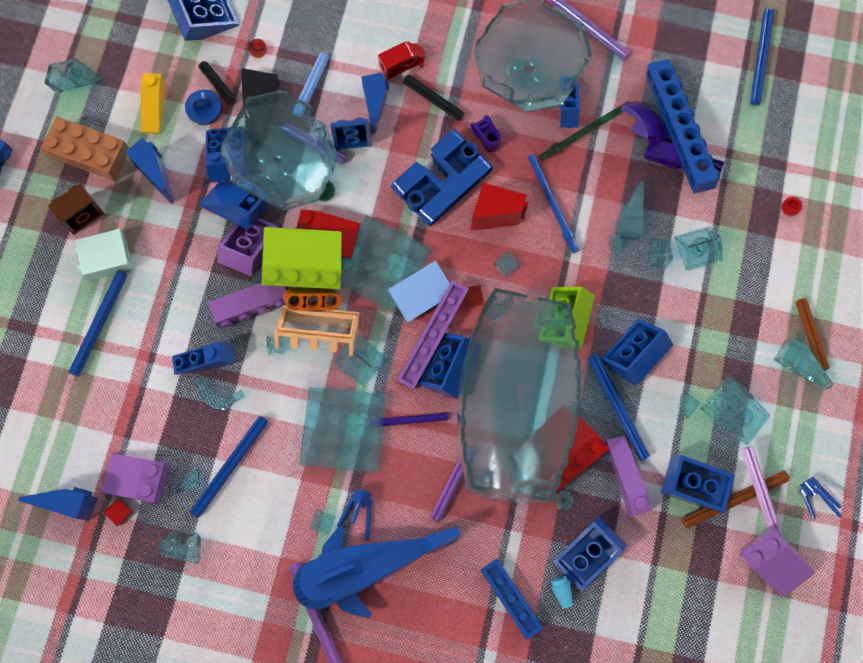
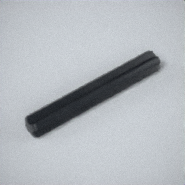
M411 75L405 76L403 83L457 121L462 120L465 114L462 110Z

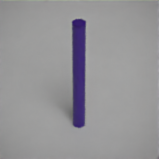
M447 413L372 419L370 420V427L446 421L448 417Z

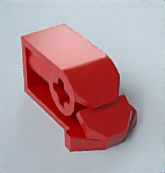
M409 41L378 54L379 67L388 80L417 65L420 68L424 67L425 52L423 48Z

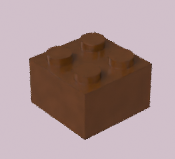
M81 183L71 187L67 193L55 198L48 205L58 220L73 235L105 214Z

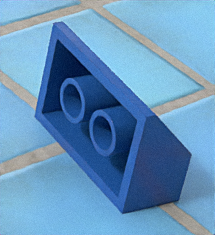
M638 319L602 357V361L623 380L637 386L670 350L673 343L664 329Z
M445 333L417 384L443 396L457 399L480 346L465 336Z

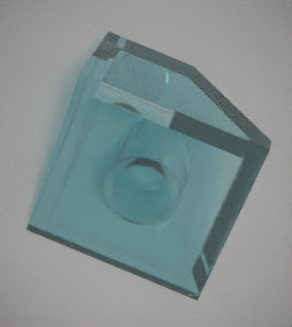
M71 59L49 64L44 84L49 86L54 92L61 93L100 82L102 78L78 60Z

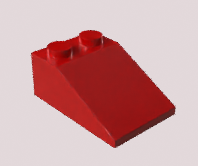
M301 209L296 229L340 231L341 258L352 259L360 223L320 211Z

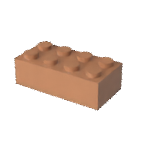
M56 116L40 149L49 158L115 181L127 158L125 152L129 147L124 140Z

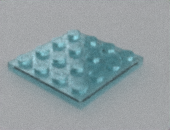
M366 216L359 228L352 259L341 258L340 285L397 314L399 309L387 290L421 270L431 255L432 249Z
M309 387L299 465L378 473L386 394Z

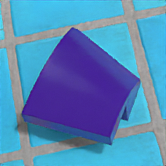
M637 101L623 103L621 111L636 117L631 132L646 139L658 141L666 139L673 143L664 120L653 110Z

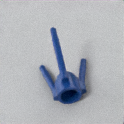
M814 476L800 484L803 489L799 492L805 500L812 519H815V514L808 495L813 497L817 494L820 495L838 517H842V514L837 510V508H841V505L821 486Z
M356 489L355 494H352L337 524V527L342 525L353 503L356 507L351 520L352 524L356 521L359 509L365 508L367 505L366 540H369L371 505L373 499H370V492Z

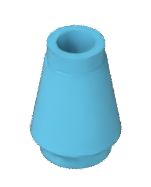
M567 576L551 580V588L562 608L573 606L571 584Z

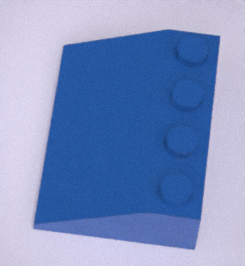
M167 0L184 41L201 40L239 26L238 19L229 0Z

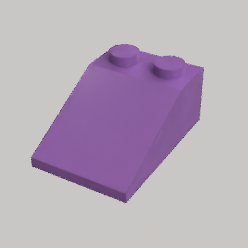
M260 218L257 219L249 230L235 224L218 246L217 262L252 276L263 259L264 227L278 228V226Z
M111 454L101 492L160 504L170 465L142 458Z
M771 525L741 548V556L782 597L815 574V571L774 525Z

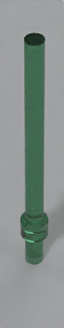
M623 104L561 142H555L549 149L539 154L540 159L543 161L553 154L557 155L566 146L623 112L621 111Z

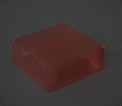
M481 286L467 287L469 290L463 299L465 308L483 305Z

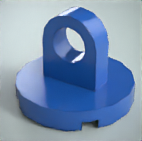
M198 90L187 98L185 112L192 122L202 126L210 125L219 118L218 116L222 112V103L212 91Z

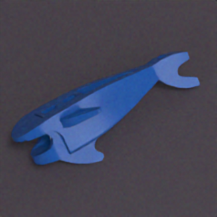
M339 526L323 545L322 554L318 555V558L301 566L296 572L293 579L295 597L308 609L321 610L337 604L345 613L370 618L371 612L357 595L371 589L422 556L454 544L458 541L457 537L461 535L458 526L420 539L370 543L342 548L344 528Z

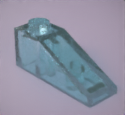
M644 181L638 183L618 221H615L614 232H617V239L639 240L643 235Z
M790 337L784 341L774 361L822 390L833 386V382L801 340Z

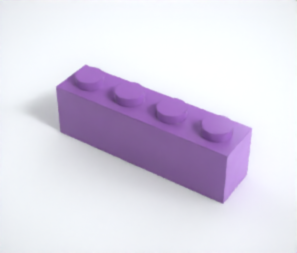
M259 283L210 301L208 304L216 325L219 328H227L232 326L233 322L239 320L246 321L252 315L265 314L271 308H281L283 305H286L282 298L286 287L261 285Z

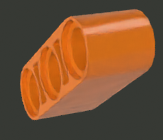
M290 288L282 296L288 308L295 311L334 310L341 305L340 296L333 289ZM297 296L294 302H289L291 297ZM311 296H315L314 301L308 302ZM330 296H334L332 301L327 302Z

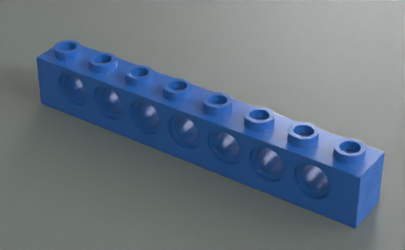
M669 59L649 63L646 71L647 80L693 194L715 189L720 175L713 166L712 155L708 154L706 141L700 135L699 124L695 123L694 112L688 106V98L686 94H683L682 84L676 77L674 65H671Z

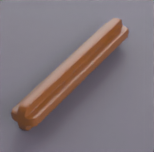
M806 298L796 301V306L818 371H826L830 366Z

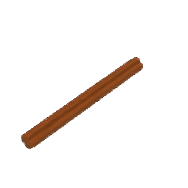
M781 471L764 479L768 491L790 480L789 474L786 471ZM751 485L730 495L726 510L756 497L754 486ZM704 507L682 517V523L686 528H690L721 512Z

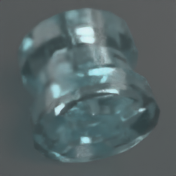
M267 336L268 355H273L274 353L285 354L283 336H281L279 348H275L274 338Z

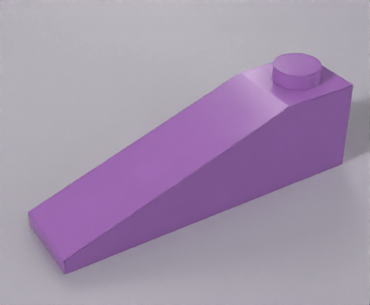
M625 435L606 440L628 517L653 511Z

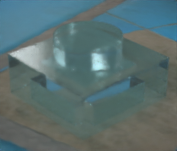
M509 251L494 261V265L505 278L520 267V263Z

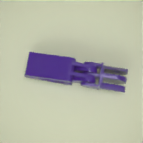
M649 139L646 152L644 153L645 159L672 169H683L674 143ZM713 158V166L721 175L724 161Z

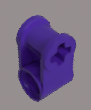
M485 115L484 119L477 123L473 122L470 126L474 135L480 140L485 149L489 152H495L500 147L501 134L494 126L491 118Z

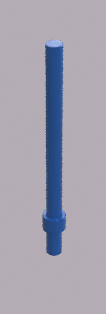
M531 154L528 156V159L560 225L564 241H567L573 254L577 253L579 248L574 240L575 235L565 221L535 154Z

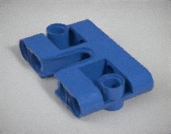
M456 129L451 130L431 148L432 153L430 156L438 169L447 177L445 180L439 179L432 171L415 162L390 187L407 204L409 210L415 212L429 227L469 193L494 168L478 152L476 145L468 142ZM469 151L473 155L467 156L465 155V152ZM419 199L420 203L413 204L411 200Z

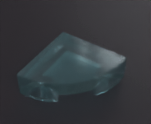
M684 391L680 397V405L684 416L689 418L700 402Z
M198 468L190 470L184 476L180 483L181 492L201 488Z

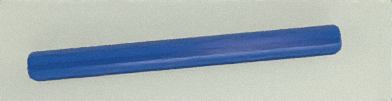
M766 8L763 12L750 104L758 106L762 99L774 10Z
M122 271L116 272L69 369L70 374L80 376L127 278L126 273Z
M598 354L590 356L588 361L639 460L643 461L649 458L650 454Z
M258 416L190 510L193 516L199 518L257 439L268 423L264 417Z

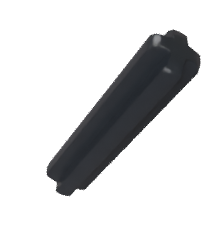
M202 61L198 68L225 102L231 105L234 104L236 101L234 94L209 63Z

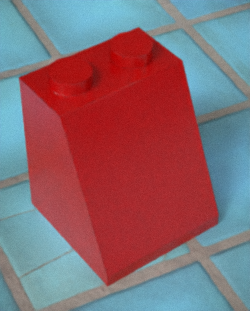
M483 182L472 217L471 230L518 225L520 219L524 220L529 203L525 201L527 194Z

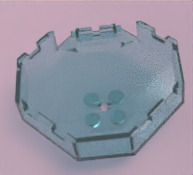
M518 0L503 3L495 18H492L485 28L484 34L475 43L474 56L482 87L525 112L563 105L588 68L592 57L583 21L577 18L576 20L566 16L567 12L556 6L553 8L544 3L545 0ZM527 66H530V68H534L531 74H529L528 71H525L527 69Z
M284 90L246 98L229 133L223 141L220 151L234 186L284 211L319 200L335 169L338 155L326 124L309 116L312 106L301 99L297 101L289 97V93ZM274 158L281 161L279 167L276 164H272Z

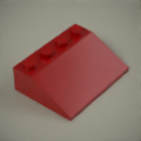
M567 406L508 455L542 497L548 500L609 450V447L589 425Z

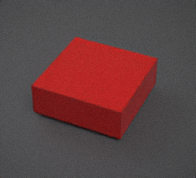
M117 498L103 513L116 526H120L133 511L120 498Z

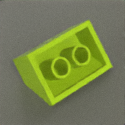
M552 287L538 340L563 348L582 349L595 295L583 287Z

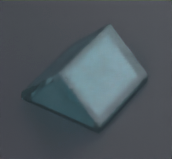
M710 226L674 237L686 271L723 260L722 238Z
M357 335L353 356H349V343H346L334 364L363 388L388 358L363 337Z

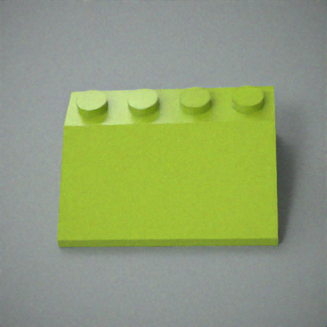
M264 227L261 285L340 289V231Z

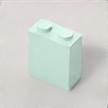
M121 229L75 240L76 247H74L76 257L79 258L80 263L77 266L78 271L88 281L116 274L117 271L124 272L133 269L126 236Z

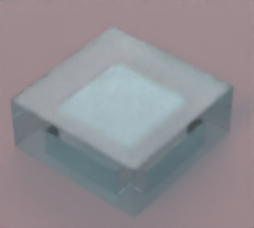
M316 510L310 529L330 535L336 516Z

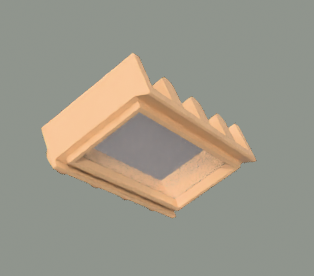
M283 305V310L274 332L275 348H279L281 336L290 337V346L292 348H297L299 338L310 339L311 350L318 349L319 340L330 341L329 350L331 352L337 351L338 342L349 343V356H353L359 330V312L341 310L295 311L289 309L287 305Z

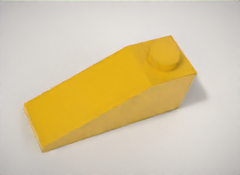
M143 73L142 133L160 134L166 92V82L161 74Z

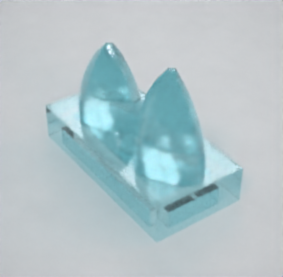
M177 531L172 532L164 540L160 539L157 549L159 555L198 564L201 558V540L198 532L192 534L183 545Z

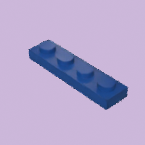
M497 558L480 569L526 640L543 629Z

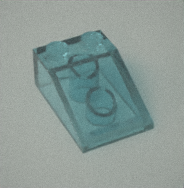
M730 375L722 379L700 408L746 445H749L770 417V414L755 397Z

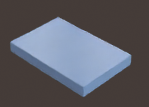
M434 261L387 291L406 322H409L440 303L450 283L437 262Z

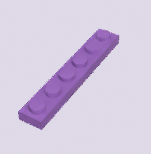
M454 280L451 281L397 378L398 382L414 390L469 288Z

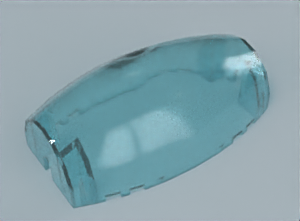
M494 288L489 294L470 336L459 383L457 407L458 443L466 489L471 495L495 501L522 504L550 503L562 481V473L569 461L567 459L570 449L573 448L580 408L581 363L580 359H578L577 348L579 347V342L575 338L574 329L576 325L573 312L569 303L541 297L532 302L524 301L527 298V294Z

